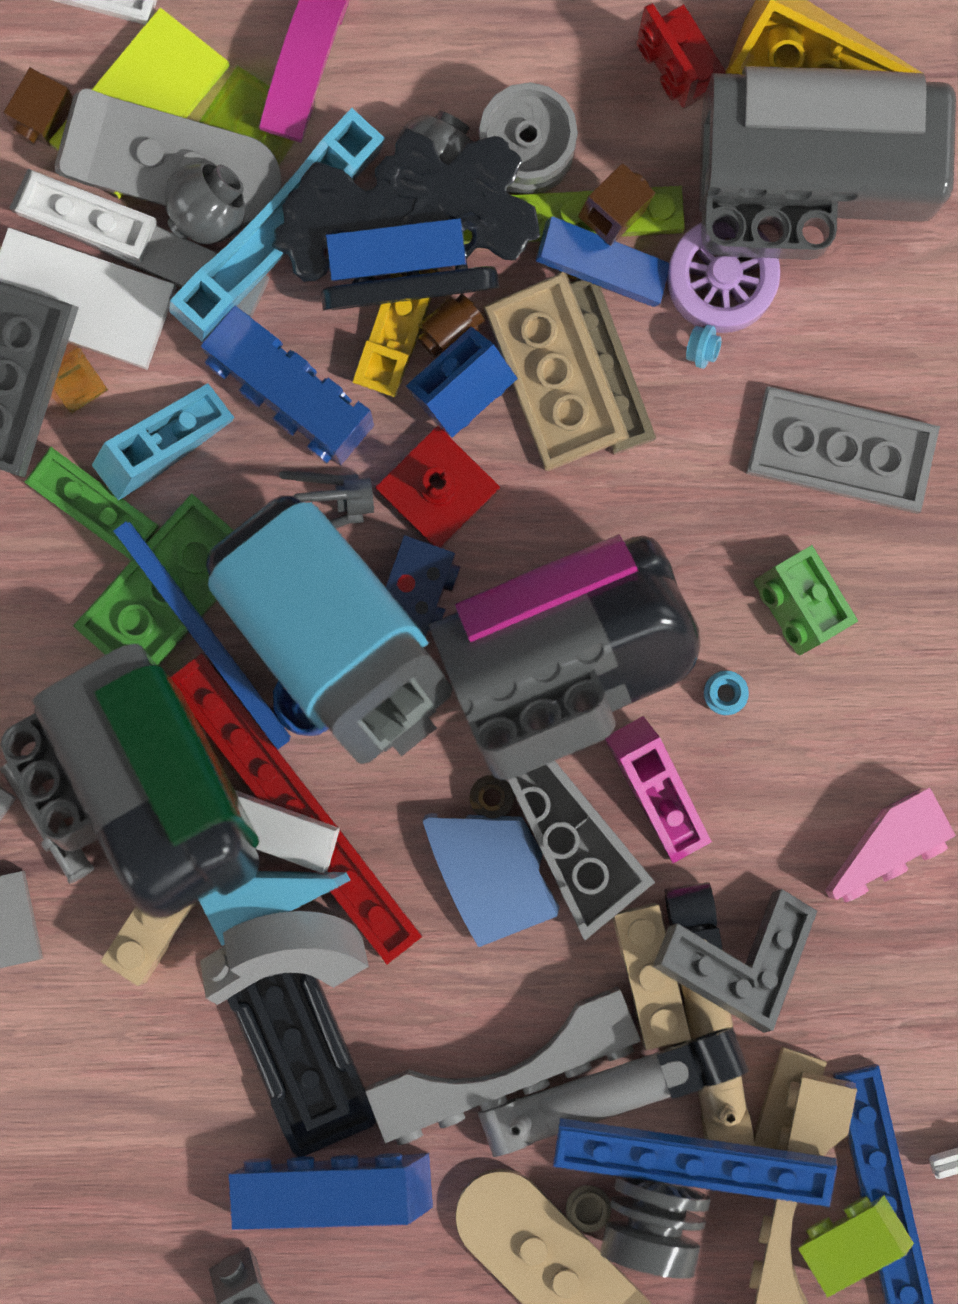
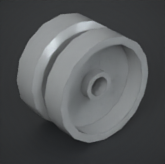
M529 82L511 85L492 98L483 111L479 127V140L492 136L502 137L509 143V149L517 152L522 159L516 179L506 188L507 192L518 195L545 193L560 184L571 169L578 131L575 114L563 96L548 86ZM527 138L534 139L532 142H526Z

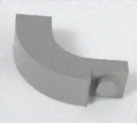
M308 911L269 914L240 923L223 932L225 946L200 961L206 999L217 1005L252 983L271 975L281 973L308 974L334 988L369 967L362 933L359 928L341 918Z

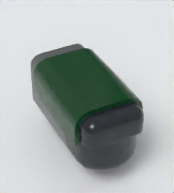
M129 644L122 646L44 689L32 700L36 707L34 708L35 713L12 725L4 733L1 740L2 753L43 834L65 851L81 849L98 839L122 887L144 915L153 919H165L215 891L221 895H228L249 883L256 876L259 868V857L255 848L259 844V837L182 692L164 669L156 665L141 645ZM35 742L33 751L21 757L23 748L28 743ZM50 779H54L52 789L46 794L39 795L42 784ZM73 817V824L70 829L64 833H58L60 823L66 818Z

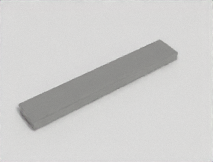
M31 169L27 170L10 205V209L14 213H16L15 209L29 175L33 171ZM155 226L142 261L138 262L50 228L181 288L202 266L218 254ZM267 275L237 305L238 308L251 318L270 280Z

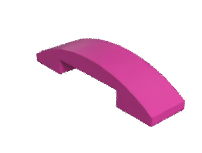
M299 0L271 81L259 126L260 130L302 143L315 105V95L339 25H342L350 0Z

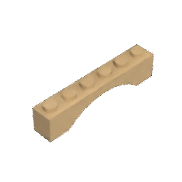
M802 1071L800 1082H790L786 1108L793 1109L794 1111L791 1126H781L777 1149L825 1156L832 1147L848 1135L857 1093L856 1083ZM775 1199L772 1217L763 1215L758 1243L766 1244L763 1262L754 1260L749 1288L757 1289L754 1304H809L800 1287L791 1253L792 1220L797 1202Z

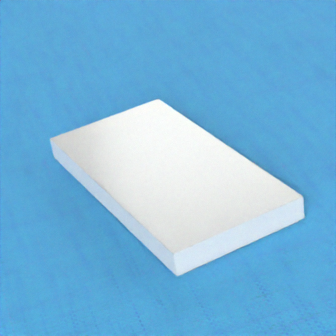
M8 228L0 249L1 282L79 307L68 343L148 370L169 311L170 300L174 297L177 289L175 284Z

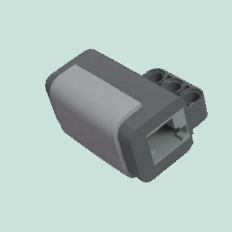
M745 66L742 74L713 73L704 96L702 110L699 211L702 212V244L707 251L717 256L812 260L824 255L834 241L837 232V218L911 222L929 221L948 201L953 191L956 93L953 87L944 82H926L923 73ZM716 223H727L734 230L735 237L731 240H720L713 233L712 226ZM764 224L772 225L779 233V240L776 242L764 241L759 236L757 227ZM807 226L818 228L823 234L824 241L820 244L808 242L803 236V228Z

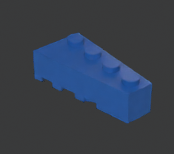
M235 305L201 345L204 353L208 356L204 363L222 379L225 380L230 374L241 383L242 387L238 391L253 405L259 408L264 402L277 414L272 419L290 435L293 436L298 430L311 442L307 445V448L320 460L327 464L333 459L341 466L375 426L371 410L360 401L354 407L350 405L352 400L343 392L344 390L329 377L321 381L315 376L317 371L307 360L292 350H289L288 353L281 348L283 343L276 336Z
M388 1153L365 1158H358L357 1155H340L331 1157V1160L314 1161V1157L303 1156L289 1158L287 1163L271 1164L270 1158L245 1160L244 1167L229 1174L232 1230L409 1225L433 1208L429 1153L407 1155Z

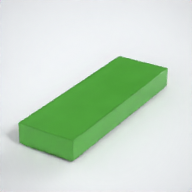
M52 447L49 448L25 480L26 484L130 560L133 559V556L113 530L124 522H130L147 543L160 527L125 500H117L110 489Z

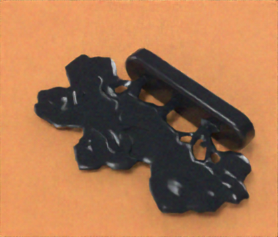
M406 128L396 142L395 154L386 156L376 167L377 185L372 190L364 191L342 169L321 162L313 163L302 176L300 186L290 192L287 200L282 204L284 223L275 229V240L272 246L289 255L293 266V273L304 282H312L326 275L330 267L329 259H326L324 256V249L328 248L326 235L460 218L463 231L468 229L472 235L471 241L464 245L466 263L467 258L476 248L489 249L504 260H516L525 251L528 241L536 240L540 235L535 206L507 193L506 188L515 181L522 159L517 152L509 149V143L502 137L492 136L466 143L462 152L447 165L440 160L433 140L419 132ZM467 264L455 266V270L427 274L412 271L407 272V276L376 280L373 276L355 278L351 284L324 288L321 291L323 311L341 310L499 288L497 269L493 266L468 268Z

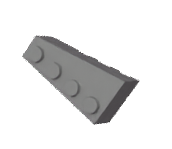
M555 761L518 777L508 779L584 941L655 883Z

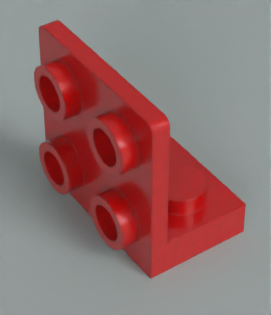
M653 3L644 7L638 33L639 39L636 41L638 49L647 63L654 62L662 75L659 78L661 86L668 98L672 101L677 99L681 107L685 109L705 96L713 73L726 74V71L684 4L663 17Z

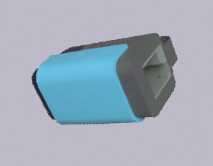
M281 495L267 503L208 552L205 565L210 576L208 581L210 592L309 719L320 730L326 726L358 763H369L391 747H394L402 757L437 729L429 717L436 712L440 705L450 698L453 691L451 684L423 648L428 642L417 626L316 505L311 502H302L293 496Z

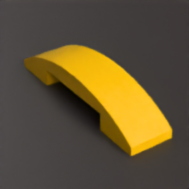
M441 268L420 270L419 273L440 272ZM407 272L391 274L390 278L407 276ZM431 298L381 304L352 383L392 397L396 396L420 333L418 325L425 319Z

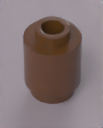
M460 294L456 299L450 297L418 325L422 334L417 338L427 352L435 358L471 326L479 332L478 326L484 322V318L476 306L464 294Z

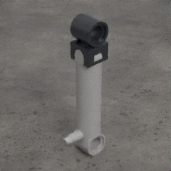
M731 1026L665 1047L660 1052L523 1098L507 1100L508 1102L494 1109L484 1112L481 1110L478 1112L491 1153L493 1157H498L557 1135L560 1118L594 1123L670 1097L673 1100L703 1090L705 1086H713L730 1081L748 1073L749 1070L734 1028Z

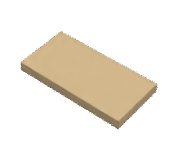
M562 272L483 306L500 353L518 378L513 383V387L545 471H551L630 438L566 273Z

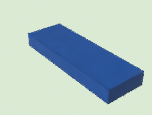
M553 216L546 220L536 257V262L654 308L661 304L670 264L618 242L610 246L598 234Z
M460 218L326 235L332 281L467 265L462 220Z

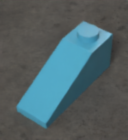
M209 383L104 442L92 467L117 500H120L162 474L231 423L234 416Z
M257 871L256 876L249 883L232 893L221 895L215 891L199 900L221 946L225 945L223 932L257 917L290 912L350 881L347 872Z

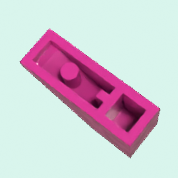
M644 716L605 738L621 772L672 863L712 842L660 736Z

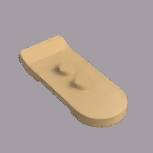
M493 1169L479 1174L463 1189L456 1208V1225L462 1242L522 1304H652L618 1267L601 1256L600 1250L523 1174L509 1169Z

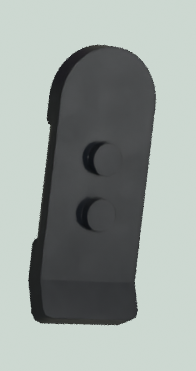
M303 973L275 974L252 983L227 999L269 1095L276 1118L293 1154L297 1157L307 1156L366 1130L376 1123L375 1115L365 1092L366 1089L319 979Z

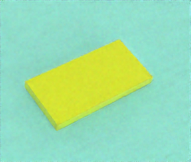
M160 7L92 90L109 97L187 118L230 65L228 60ZM66 121L49 140L51 146L57 151L60 147ZM110 192L118 199L124 195L118 192Z

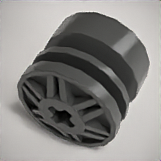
M616 1176L615 1189L630 1197H612L610 1205L611 1208L629 1218L628 1221H610L606 1223L600 1250L601 1256L613 1263L643 1273L676 1279H690L694 1277L700 1245L687 1236L682 1235V1231H696L705 1228V1219L689 1211H708L710 1197L689 1186Z

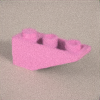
M920 788L886 806L879 812L825 889L829 898L837 900L842 897L845 903L852 901L868 892L869 889L866 884L882 876L884 882L889 881L908 870L906 862L921 855L923 860H928L948 849L945 842L956 835L931 788Z

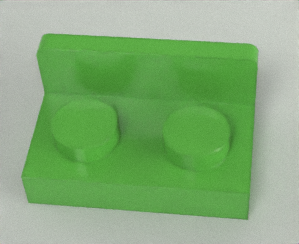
M813 545L781 562L754 580L762 602L769 607L782 629L785 640L799 656L858 622V619Z

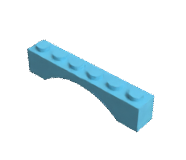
M351 108L325 135L300 168L264 209L225 248L202 266L170 300L169 312L200 341L204 342L235 305L237 306L285 255V253L272 246L275 240L274 231L284 223L282 204L287 200L290 192L300 186L301 178L310 166L315 162H321L342 169L354 181L380 154L385 138Z

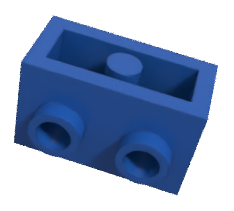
M471 326L413 378L406 387L430 419L453 438L460 430L468 426L490 403L500 397L518 378L495 345Z

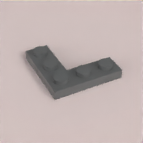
M783 889L772 892L745 964L681 925L669 926L653 968L763 1033L773 1031L817 910Z

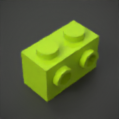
M885 1195L872 1202L868 1196H864L844 1209L847 1216L832 1223L829 1217H826L806 1230L809 1237L798 1249L827 1298L904 1257L913 1246V1241Z

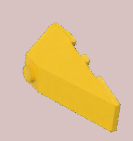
M755 0L744 20L726 70V74H742L745 66L922 73L808 0Z

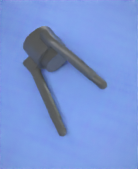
M281 471L279 473L280 478L285 480L337 485L335 490L296 493L293 496L302 502L336 500L338 512L347 511L346 515L330 520L336 529L348 524L363 523V514L374 513L370 477L359 479L358 474L332 475L300 471Z

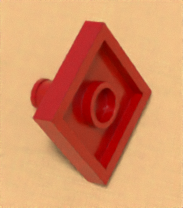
M437 425L375 489L431 545L442 548L500 491L501 487Z

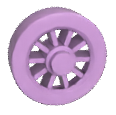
M721 222L712 226L713 233L720 240H725V238L733 239L735 237L734 230L727 223ZM702 223L684 234L673 251L667 276V286L671 300L678 312L694 326L705 327L707 324L715 327L716 333H730L744 329L756 322L773 301L780 282L779 259L753 258L740 263L739 257H715L702 244ZM757 228L761 239L770 242L766 235ZM697 253L706 265L692 262L694 254ZM760 267V279L743 275V273ZM689 273L704 278L691 283ZM741 287L753 289L755 292L749 298ZM707 288L709 293L703 301L696 292ZM731 294L740 305L730 307L729 295ZM714 295L720 297L721 307L709 304Z

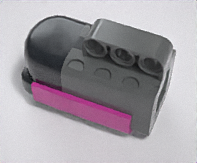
M620 534L458 602L455 604L456 613L428 624L456 696L487 767L494 777L505 780L518 777L609 737L615 727L613 711L670 688L686 678L696 664L701 647L698 624L678 588L671 563L661 545L654 538L648 536H636L623 541Z

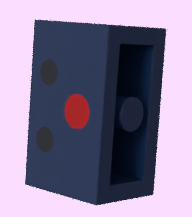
M404 535L386 589L427 640L429 632H431L428 624L444 618L446 608L440 607L439 603L444 589L453 591L461 566L453 564L455 560L454 552Z

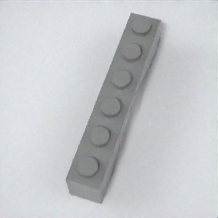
M617 986L577 1002L565 1023L547 1044L526 1060L506 1070L482 1077L453 1079L430 1076L408 1069L368 1085L365 1092L385 1143L396 1139L398 1145H403L423 1136L421 1129L438 1122L440 1128H445L464 1120L465 1115L463 1112L477 1106H481L483 1112L499 1107L508 1102L507 1094L523 1089L524 1094L527 1095L544 1089L550 1085L548 1078L565 1072L566 1077L570 1078L592 1068L590 1061L607 1055L609 1061L627 1056L634 1052L632 1045L641 1040L622 992Z

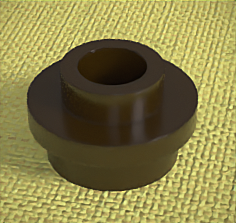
M487 775L481 777L473 784L469 795L470 804L477 815H484L493 819L505 816L511 810L514 803V792L507 780ZM493 788L500 793L501 799L496 806H488L483 801V794L486 790Z

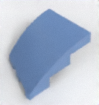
M429 813L424 816L423 824L436 862L454 903L478 947L558 916L560 907L539 872L543 853L523 817L500 816L493 819L484 815H467L465 819L438 818L437 813Z

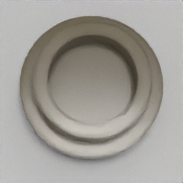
M583 1185L576 1188L569 1195L566 1202V1213L569 1221L577 1229L584 1232H594L606 1225L611 1216L609 1197L597 1186Z

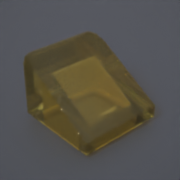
M80 347L63 357L53 389L72 414L108 391V389Z

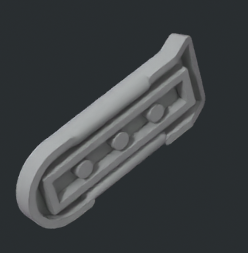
M91 89L78 90L73 96L54 165L55 172L67 179L166 206L165 187L167 181L180 167L196 162H211L216 166L220 164L225 165L239 177L244 187L245 217L242 226L248 225L281 190V173L278 162L273 153L260 141L249 136L109 97Z

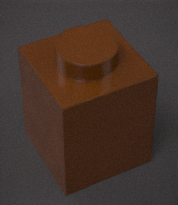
M29 67L3 113L13 126L11 132L29 144L34 145L36 140L50 147L49 140L65 122L73 96L67 87Z
M622 163L588 196L578 217L612 246L644 214L656 192L649 187L648 182L642 175L632 172Z

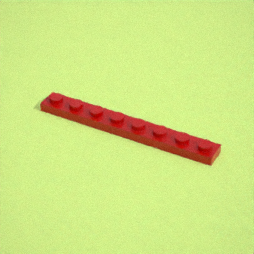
M203 653L199 654L170 677L182 692L197 721L258 799L338 827ZM339 830L329 869L326 872H347L350 881L330 892L388 965L421 939L423 935L347 837Z

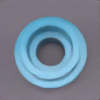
M708 324L705 327L695 326L692 330L687 345L686 359L695 362L697 368L705 369L709 361L715 362L718 358L722 338L716 335L714 326Z
M717 672L705 684L704 700L707 706L717 714H735L748 701L749 690L747 683L735 672ZM721 685H728L733 689L734 695L729 702H724L718 697V689Z

